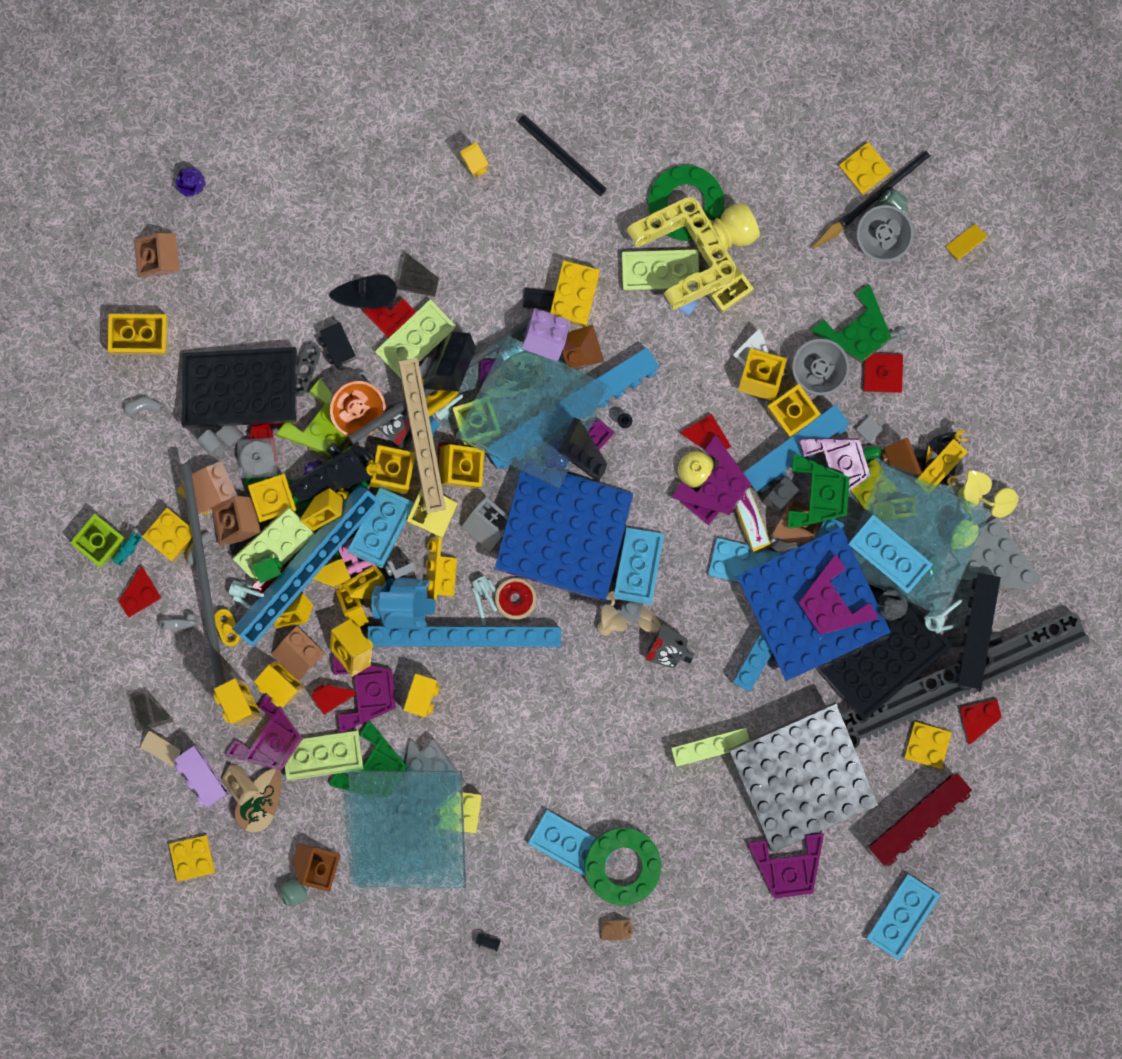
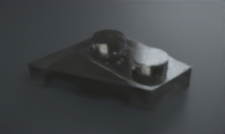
M405 253L398 290L436 297L439 277L417 262L411 255Z
M147 689L128 694L137 731L174 722V719Z

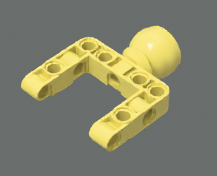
M687 197L631 224L627 228V232L636 247H640L685 226L710 267L701 273L697 272L679 281L677 285L665 291L664 295L672 309H678L733 282L736 266L727 251L728 248L730 249L732 245L739 247L748 246L760 237L755 217L745 203L741 202L730 205L722 213L720 219L715 218L714 221H711L707 218L698 201L692 197ZM686 208H691V209H693V211H692V212H688V211H686L685 209H686ZM657 224L660 227L654 228L651 225ZM694 224H701L702 227H696ZM717 254V255H720L721 257H720V258H714L713 255ZM728 270L730 273L724 274L722 271ZM694 286L696 290H689L688 287Z

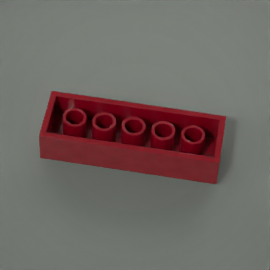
M957 772L952 773L868 845L866 849L881 866H891L897 861L896 856L900 852L901 854L906 853L912 848L911 843L914 840L920 841L927 835L925 831L929 827L935 828L941 823L940 818L943 815L948 816L956 810L955 805L958 802L964 803L971 796L969 793L972 789Z

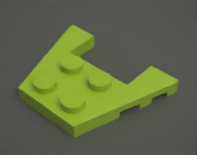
M319 379L309 394L324 405L304 432H301L291 423H285L275 436L281 439H288L292 443L307 446L311 450L332 457L326 451L328 446L334 442L340 447L348 436L342 434L332 423L329 406L333 395L325 383Z

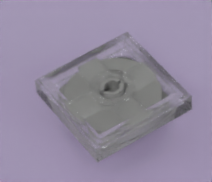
M276 438L237 440L239 479L278 476Z

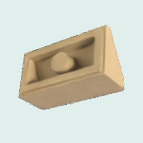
M150 730L140 746L172 767L176 763L175 758L183 752V750Z
M230 765L221 778L239 805H243L258 792L256 786L239 765Z

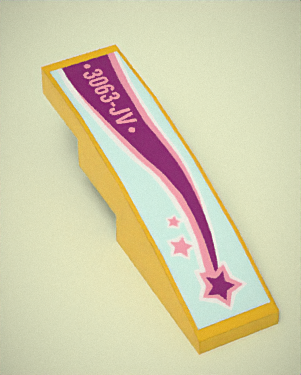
M749 488L736 505L735 510L751 550L756 552L771 546Z

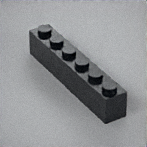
M978 573L977 578L972 580L971 589H974V596L969 597L968 608H971V613L966 615L965 626L968 627L967 634H963L961 645H965L964 653L960 652L958 664L962 665L961 670L956 672L955 677L958 689L981 692L1001 580L999 576Z

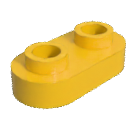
M221 609L214 616L221 640L227 646H236L240 642L241 637L232 629L236 625L234 616L230 611ZM222 616H227L228 620L226 623L221 622ZM230 633L235 635V639L232 641L228 639Z

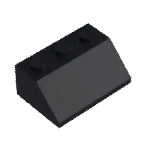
M452 332L440 343L423 384L424 389L459 392L476 350L470 333Z

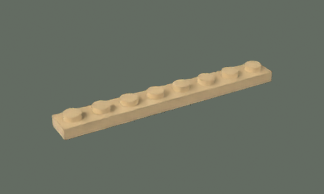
M418 358L399 361V370L426 513L446 510Z

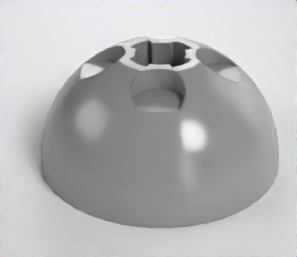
M881 205L870 209L861 218L857 228V240L861 250L869 258L879 262H891L904 256L910 249L914 238L913 224L908 215L901 209L890 205Z
M814 339L798 349L793 359L792 369L796 382L800 384L803 390L814 395H828L844 385L849 375L850 365L847 354L840 345L828 339Z

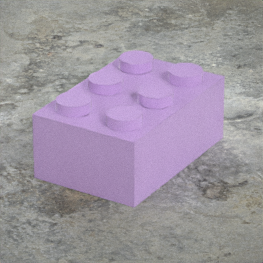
M198 746L191 747L175 758L177 762L174 764L180 774H185L187 777L185 782L191 790L197 792L198 796L196 798L201 806L212 807L229 795V792Z

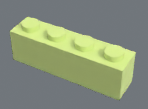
M743 728L673 747L671 751L675 766L678 767L729 753L730 748L748 741L749 737L747 729Z

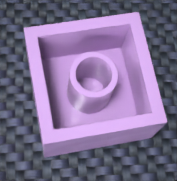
M534 308L527 325L521 349L558 361L565 346L571 321Z

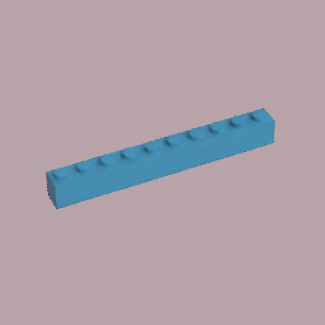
M647 347L485 448V451L497 470L500 468L505 470L512 465V460L516 458L521 460L528 455L527 451L534 447L535 450L545 444L544 440L549 437L551 440L561 434L560 430L565 427L568 430L574 417L578 419L581 417L583 419L588 418L593 414L592 410L597 407L599 409L604 408L609 404L608 400L613 397L616 399L620 398L625 394L624 390L630 386L634 389L642 383L640 380L646 376L648 379L655 376L660 366Z
M359 484L342 503V515L325 524L317 531L281 572V575L263 593L264 597H259L232 629L253 647L380 501Z
M836 519L823 521L814 540L840 527L843 528L844 524ZM762 631L733 681V684L747 692H751L772 654Z
M368 626V638L371 640L373 647L561 648V627H426L414 630Z

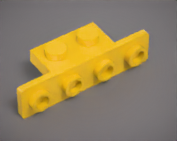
M430 537L427 544L426 580H430V585L427 588V598L435 599L436 605L437 595L454 596L457 558L441 556L442 537Z

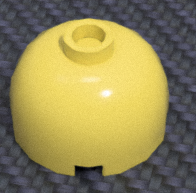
M689 452L679 461L678 476L690 488L700 489L715 469V463L705 452Z

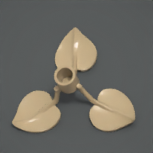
M611 581L607 600H610L611 603L601 608V622L597 625L599 632L605 636H609L613 631H625L629 622L613 607L615 600H620L614 599L616 584ZM642 608L637 624L643 630L657 634L661 627L659 620L650 610Z

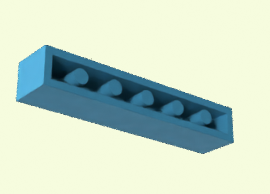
M834 405L743 473L751 482L756 492L760 490L763 493L771 487L770 482L774 479L779 481L787 475L785 471L792 468L793 454H798L804 458L799 439H828L837 433L840 436L848 430L849 421L837 405Z

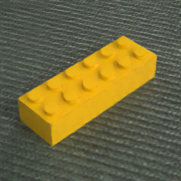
M235 678L214 688L215 694H213L217 705L223 707L224 711L221 713L226 723L243 727L263 717L246 682Z

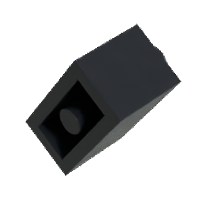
M340 322L319 331L321 336L318 339L322 348L327 347L329 353L326 356L330 365L334 364L337 368L357 359Z

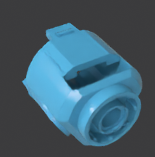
M390 578L383 586H376L372 594L373 617L381 619L385 628L414 630L426 628V615L435 614L436 600L427 598V588L430 585V580Z

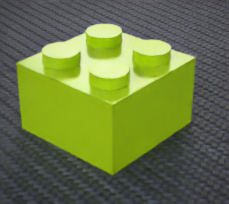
M94 513L70 544L99 568L103 569L120 549V545L127 539Z

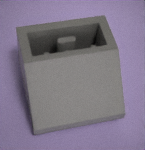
M486 496L461 527L491 552L503 538L508 515Z

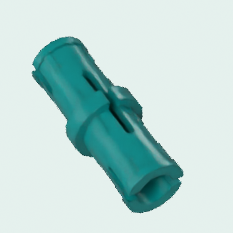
M132 532L129 538L120 545L119 551L113 556V562L116 565L119 564V566L123 565L125 560L135 552L134 549L142 541V536L139 533Z

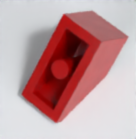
M321 684L313 690L314 694L311 696L323 715H326L357 695L354 690L330 685L324 687Z

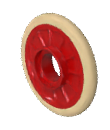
M522 578L507 579L496 590V607L506 618L512 620L523 619L529 616L536 606V591L528 581ZM518 593L521 596L519 604L511 602L510 597L512 594Z

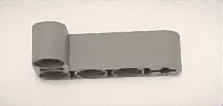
M223 426L217 433L210 429L200 436L197 442L212 457L219 460L220 456L226 450L229 451L244 434L236 426Z

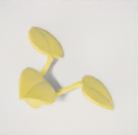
M968 470L965 485L958 491V498L964 502L963 507L966 509L970 521L963 519L957 524L952 534L950 548L959 549L967 547L978 537L979 527L973 524L974 518L969 506H976L980 500L993 506L991 509L993 516L1002 518L1009 515L1016 508L1019 498L1017 493L1011 488H1003L994 496V502H990L982 498V495L987 494L992 486L989 476L980 471Z

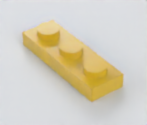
M953 439L914 482L929 495L968 451Z

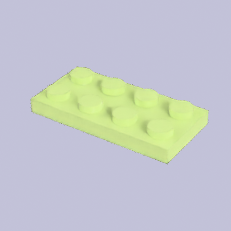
M698 250L622 252L623 291L667 290L677 285L679 281L699 272ZM690 286L688 289H696V287Z
M430 299L385 341L375 353L401 379L399 361L418 358L420 363L457 326Z
M288 507L233 557V560L254 581H257L258 578L252 568V561L273 552L275 557L280 558L283 565L307 544L316 533L301 523L300 517Z
M359 731L303 739L285 765L287 781L364 770Z

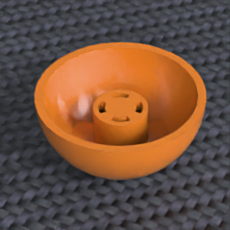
M352 381L339 387L333 394L329 406L332 423L346 436L351 435L386 412V404L381 392L374 385L364 381Z

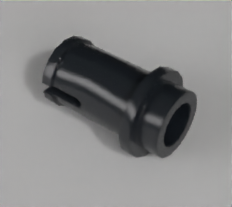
M623 413L618 417L617 422L621 428L626 429L632 425L633 419L629 414ZM625 418L628 420V423L623 424L621 421Z
M483 932L482 934L478 933L475 944H478V947L483 946L497 952L501 940L487 936Z

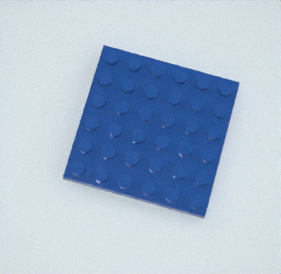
M523 461L494 570L605 602L633 493Z
M842 527L736 576L785 681L890 633L885 619L878 613L880 608ZM837 555L846 570L831 579V584L852 614L869 603L879 618L819 635L798 602L831 561L832 557Z

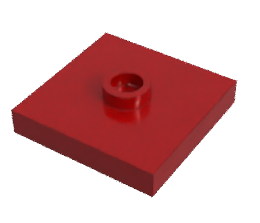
M872 354L864 361L863 392L902 393L903 355Z

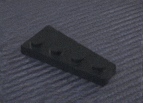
M574 417L558 453L590 477L600 481L605 473L607 462L581 420Z
M350 446L290 483L289 489L301 502L313 498L329 488L335 491L373 478V475L371 476L367 473V466Z

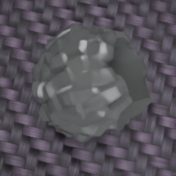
M888 590L879 597L878 606L880 610L878 609V613L882 618L889 621L901 618L907 611V599L897 590Z

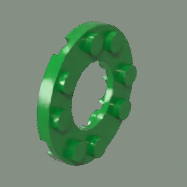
M682 165L673 167L661 174L651 188L648 200L650 215L668 207L669 195L675 188L682 185L694 186L701 191L705 200L704 213L709 220L720 219L724 211V195L720 184L709 172L696 166ZM694 224L696 227H702L701 224ZM685 226L666 234V236L675 240L694 241Z
M614 828L599 835L590 845L591 847L585 857L584 872L588 885L599 898L614 905H632L645 899L654 890L661 874V858L657 847L648 836L631 828ZM619 848L632 849L641 859V872L638 878L629 885H616L606 875V859L611 852Z

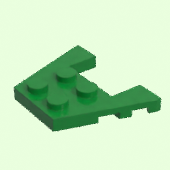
M869 284L856 294L858 300L867 309L838 334L825 319L811 330L814 335L837 343L846 354L861 363L891 340V335Z
M793 454L792 472L809 473L812 475L809 512L789 511L787 529L847 516L850 477L828 467L821 466L812 460L805 459L798 454Z
M368 721L359 736L376 747L364 764V770L359 772L355 780L344 773H337L329 785L388 800L408 766L374 724Z

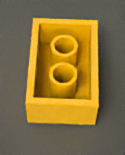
M563 260L550 313L570 320L572 325L586 328L600 270Z
M109 314L108 353L110 355L168 356L169 317L166 314Z

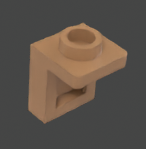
M630 919L601 921L602 940L631 939L632 925Z

